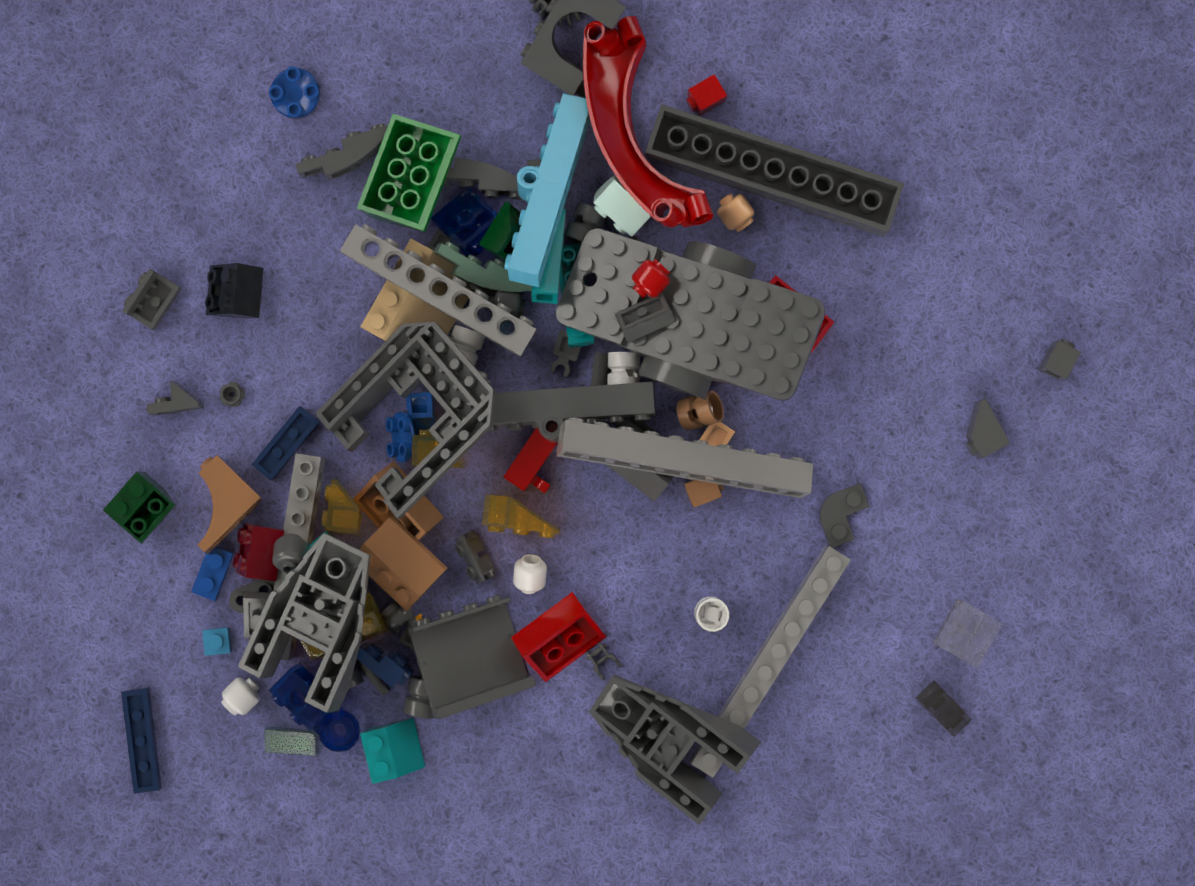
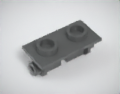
M472 530L455 539L457 543L455 544L456 552L461 558L464 557L467 563L466 571L472 581L475 580L476 584L485 581V579L487 580L495 576L493 572L495 568L488 554L480 558L477 554L485 550L478 533L475 534Z

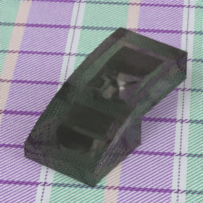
M934 680L916 697L923 707L953 737L972 720Z

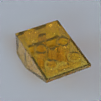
M485 494L482 525L488 526L487 531L503 533L505 528L514 529L513 534L530 535V531L539 532V537L555 538V534L561 533L559 527L516 498Z

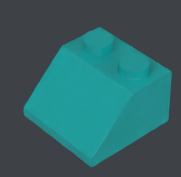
M414 717L364 729L360 733L372 784L395 779L426 767Z

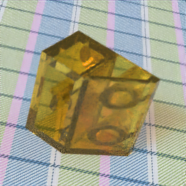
M331 479V485H326L325 500L329 504L328 511L323 510L322 526L326 527L325 531L331 534L360 536L363 511L339 481Z

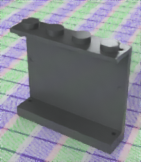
M501 595L489 597L486 599L487 604L478 606L477 602L462 606V612L454 614L453 610L445 611L438 614L439 619L430 621L429 617L414 621L415 627L408 628L434 718L442 719L536 686L534 676L527 675L522 655L511 639L515 632L506 602L511 601L510 597L503 599Z

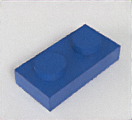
M216 546L209 554H205L191 592L216 601L235 553Z

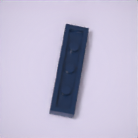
M149 687L122 691L121 697L133 793L158 791L162 789Z

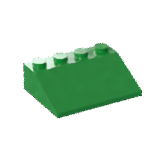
M392 114L357 209L374 219L425 232L462 136Z

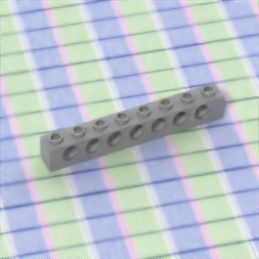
M355 224L340 250L343 255L515 355L522 356L536 332V329L532 327L534 322L522 315L519 319L510 314L512 310L500 302H498L497 306L488 301L489 296L477 289L473 293L465 288L467 283L455 276L452 280L443 275L445 271L435 264L425 265L420 262L422 257L409 250L406 254L399 250L400 244L386 237L385 240H382L375 236L377 231L364 224L360 227ZM370 244L379 245L380 251L376 256L371 257L366 254V249ZM400 257L402 259V265L399 269L393 270L389 268L388 263L391 258ZM422 270L425 273L424 280L419 283L413 282L411 280L413 271ZM437 283H444L448 287L447 292L442 296H437L433 293V288ZM459 296H467L470 299V304L467 308L460 309L455 305V301ZM486 308L492 312L493 316L490 321L482 322L478 319V312L481 309ZM509 321L514 324L515 330L512 334L504 335L501 333L500 326L503 322Z
M296 453L283 530L284 535L289 533L299 535L309 546L313 542L326 458ZM279 569L274 584V591L282 584L287 575ZM291 635L281 660L289 661L294 658L296 637Z

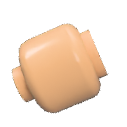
M730 193L719 201L721 206L717 210V214L728 230L736 229L739 232L754 221L752 217L755 211L743 194L733 196Z

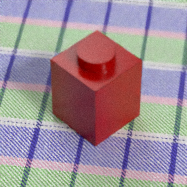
M714 74L689 88L686 102L692 112L697 111L699 116L724 103L727 94Z

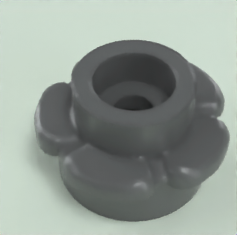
M230 382L222 386L220 399L224 405L236 407L244 399L245 391L243 388H240L238 383ZM231 392H234V397L230 396Z

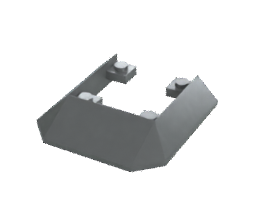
M436 322L403 323L315 413L324 426L336 435L348 451L353 452L370 435L360 422L393 388L401 397L406 398L422 382L445 409L446 413L429 429V432L439 444L405 478L398 469L391 467L375 483L376 488L385 498L383 501L397 519H401L492 427L496 390Z

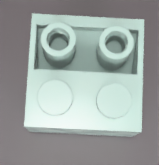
M615 175L598 188L594 194L593 203L596 205L594 207L595 210L604 218L609 216L615 222L613 224L614 227L623 235L628 233L632 237L651 217L633 199Z

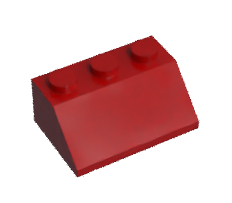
M571 592L513 635L511 639L526 662L547 682L586 651L597 645L598 642L605 639L606 635L580 600Z

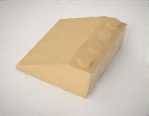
M410 238L403 252L407 254L410 250L422 257L420 262L427 266H430L431 263L435 264L445 271L443 273L444 276L452 280L454 276L450 275L455 265L433 253V250ZM401 258L398 259L393 270L399 269L401 267ZM415 270L411 274V280L415 283L422 282L425 278V273L422 270ZM387 280L360 327L386 341L403 323L436 322L448 335L456 320ZM437 283L433 288V293L437 296H442L447 292L448 287L444 283ZM459 296L455 301V305L463 309L469 298L467 296Z

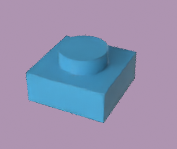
M229 627L202 630L205 656L232 652Z

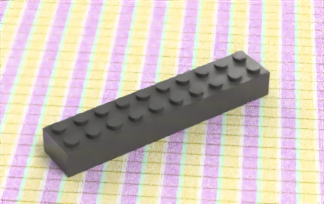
M663 104L660 106L645 151V156L650 161L884 237L889 232L904 183Z

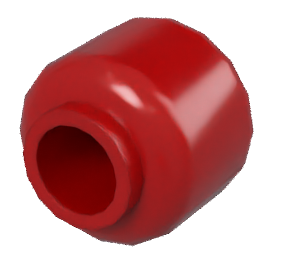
M656 259L653 261L645 260L631 276L635 283L632 288L643 298L646 295L656 298L670 284V278L668 277L670 272Z

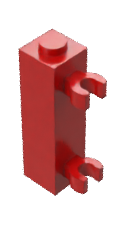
M551 424L548 432H555L558 429V424ZM535 429L503 478L524 492L532 484L543 493H546L551 485L538 477L537 474L558 442L547 441L539 429Z

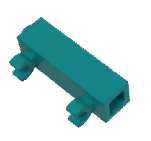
M566 209L562 211L540 286H532V302L558 304Z

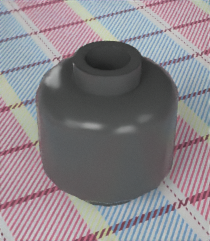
M497 290L495 295L490 294L489 302L496 306L498 302L504 304L512 310L511 315L518 319L520 318L525 305V300L522 299L521 293Z
M293 533L285 534L278 538L273 548L272 560L274 566L286 574L294 570L303 560L302 557L308 552V545L305 540Z

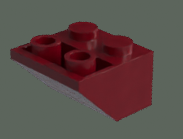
M244 522L243 528H239L237 534V543H240L239 553H235L233 559V568H236V573L245 578L276 581L278 569L274 566L272 560L273 548L276 540L284 535V530Z

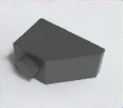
M986 398L975 402L966 434L968 440L966 447L972 456L976 455L977 458H984L1010 444Z

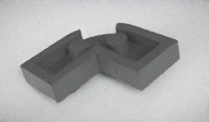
M861 483L832 493L822 504L819 515L820 523L828 545L832 548L855 540L846 515L869 507Z

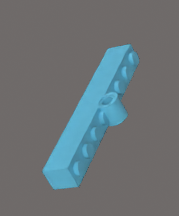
M564 93L560 103L556 102L553 117L555 120L553 124H549L546 138H548L547 145H542L540 151V160L542 161L540 166L523 167L517 174L518 194L528 205L526 210L522 209L519 217V225L521 227L519 232H515L513 235L512 247L514 249L512 255L508 254L506 257L505 270H508L510 281L535 287L540 286L590 123L586 98Z

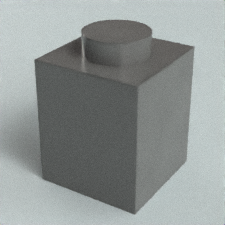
M1061 339V341L1052 342L1038 370L1060 381L1066 380L1081 352L1074 349L1075 345L1067 340Z

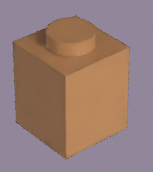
M692 480L683 484L693 508L722 497L720 491L724 490L721 484Z

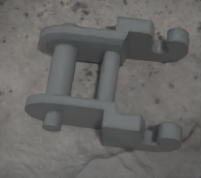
M598 642V648L591 653L588 651L585 653L587 654V661L589 659L595 665L593 670L603 681L605 678L597 669L602 662L612 658L619 668L622 665L613 653L609 655L605 649L607 647L605 643L602 645ZM603 651L606 655L596 662L593 657Z

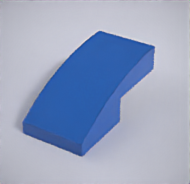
M430 392L410 393L406 397L407 415L414 427L415 443L437 441L429 432V429L436 423L432 394Z

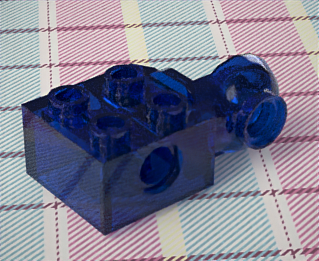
M301 663L291 667L268 690L273 694L271 696L272 700L280 707L285 706L291 712L290 717L297 724H303L310 731L313 729L319 735L322 744L329 750L343 752L355 746L360 735L359 722L355 716L346 711L342 706L339 711L326 713L305 702V699H300L298 691L306 698L315 677ZM336 724H342L346 728L345 736L336 734L334 729Z

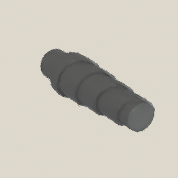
M356 659L360 666L359 670L374 684L377 690L382 695L388 693L390 690L386 683Z

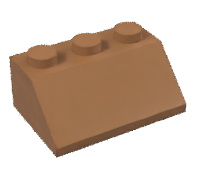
M393 461L376 473L353 500L378 528L390 516H393L420 541L444 517L424 495L401 519L396 518L383 501L385 498L375 486V483L391 467L398 469L404 478L407 476Z
M390 516L359 549L371 555L369 576L406 611L421 599L447 569L438 558L393 516Z

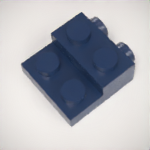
M366 642L359 646L357 659L392 688L396 684L402 686L414 672L408 664L409 658L400 651L397 653L391 651L384 657L382 656L384 651L373 642L370 645Z

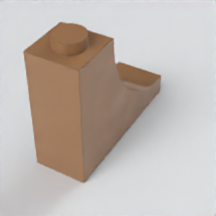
M217 455L214 458H207L200 466L202 470L198 472L206 482L213 502V514L209 529L197 545L206 554H209L262 501L261 497Z

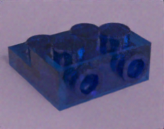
M467 187L432 216L431 220L449 238L453 245L460 248V252L467 258L468 255L476 256L482 252L483 247L479 243L498 213L470 187Z

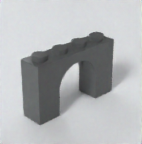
M552 0L546 10L550 13L546 21L540 20L533 32L537 35L532 44L528 42L520 54L524 57L521 64L568 94L574 95L583 81V69L566 59L558 51L554 40L557 23L568 13L583 12L613 30L627 5L619 0Z

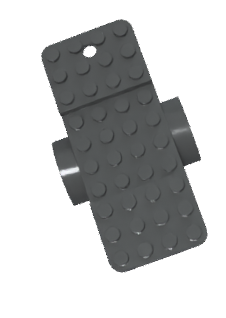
M595 228L587 232L583 239L559 301L556 317L560 323L569 328L644 356L637 376L648 378L666 388L681 393H690L705 400L713 380L785 401L792 398L798 388L826 311L822 302L814 297L755 278L752 280L756 264L726 249L703 242L689 241L683 256L680 257L662 251L658 247ZM656 259L670 272L668 275L670 284L662 292L675 322L632 342H627L615 313L650 298L648 295L645 298L641 297L632 288L635 283L631 276L645 260L653 261ZM590 273L596 274L597 282L591 287L584 284L586 275Z

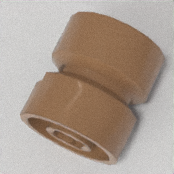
M713 390L708 391L705 400L690 396L677 402L678 420L687 431L703 427V425L708 426L719 423L723 420L724 410L722 401Z

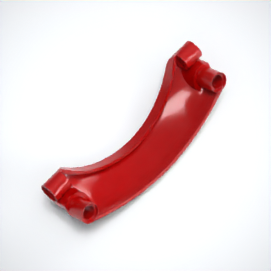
M627 16L622 18L616 25L617 29L614 27L613 30L600 21L590 22L584 29L583 43L585 96L595 137L609 166L633 199L653 219L665 227L672 228L680 224L686 228L707 223L714 215L704 190L682 186L663 176L648 161L637 141L631 117V95L635 74L646 48V40L637 17ZM670 208L669 214L663 218L665 210Z

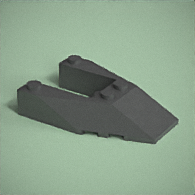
M323 533L302 557L303 560L297 567L291 570L286 575L282 584L269 595L238 667L258 678L273 677L291 635L326 652L305 698V702L329 713L340 710L350 687L362 637L371 555Z
M615 674L611 677L589 711L608 737L611 735L620 747L619 752L623 758L627 757L636 768V775L699 825L723 793L682 762V759L695 741L737 774L761 743V741L735 723Z

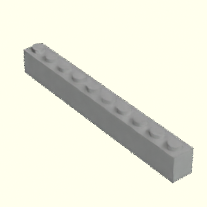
M569 418L560 426L556 456L796 498H804L811 494L813 464L805 462L803 458L793 457L784 459L776 453L762 455L757 454V451L753 449H742L740 451L734 450L732 446L725 444L718 446L708 445V442L703 440L689 442L684 441V438L681 436L661 437L659 433L653 431L639 433L634 432V429L631 427H619L617 429L611 428L609 424L603 422H595L594 424L584 423V420L580 418Z
M824 546L717 717L735 723L742 728L746 727L851 561L849 558L830 546ZM700 744L690 758L693 766L712 778L723 763Z

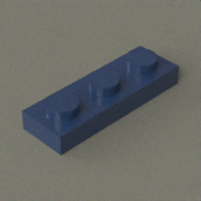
M299 406L251 465L270 481H273L321 422L302 406Z

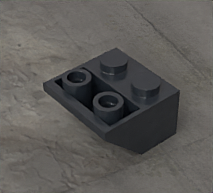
M241 263L210 265V271L207 275L209 283L208 295L205 299L206 315L245 319L259 318L264 268Z

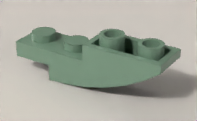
M446 242L445 245L438 243L433 251L436 255L455 265L450 275L464 282H470L475 286L490 290L506 292L532 291L531 285L510 281L508 270H505V263L498 259H495L494 262L486 261L484 266L481 267L482 262L471 255H468L466 258L458 253L460 248L450 242Z

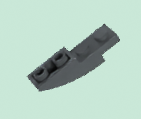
M377 124L372 126L370 131L363 133L361 131H354L347 134V138L341 139L344 148L342 150L340 148H333L325 152L326 155L319 157L311 155L302 158L300 163L295 164L298 174L305 178L324 172L325 176L332 180L355 170L378 153L388 125Z
M455 158L454 168H449L443 187L450 186V182L460 183L461 187L473 188L475 184H479L480 194H485V198L498 199L500 195H510V199L523 200L518 194L516 176L496 166L480 161Z

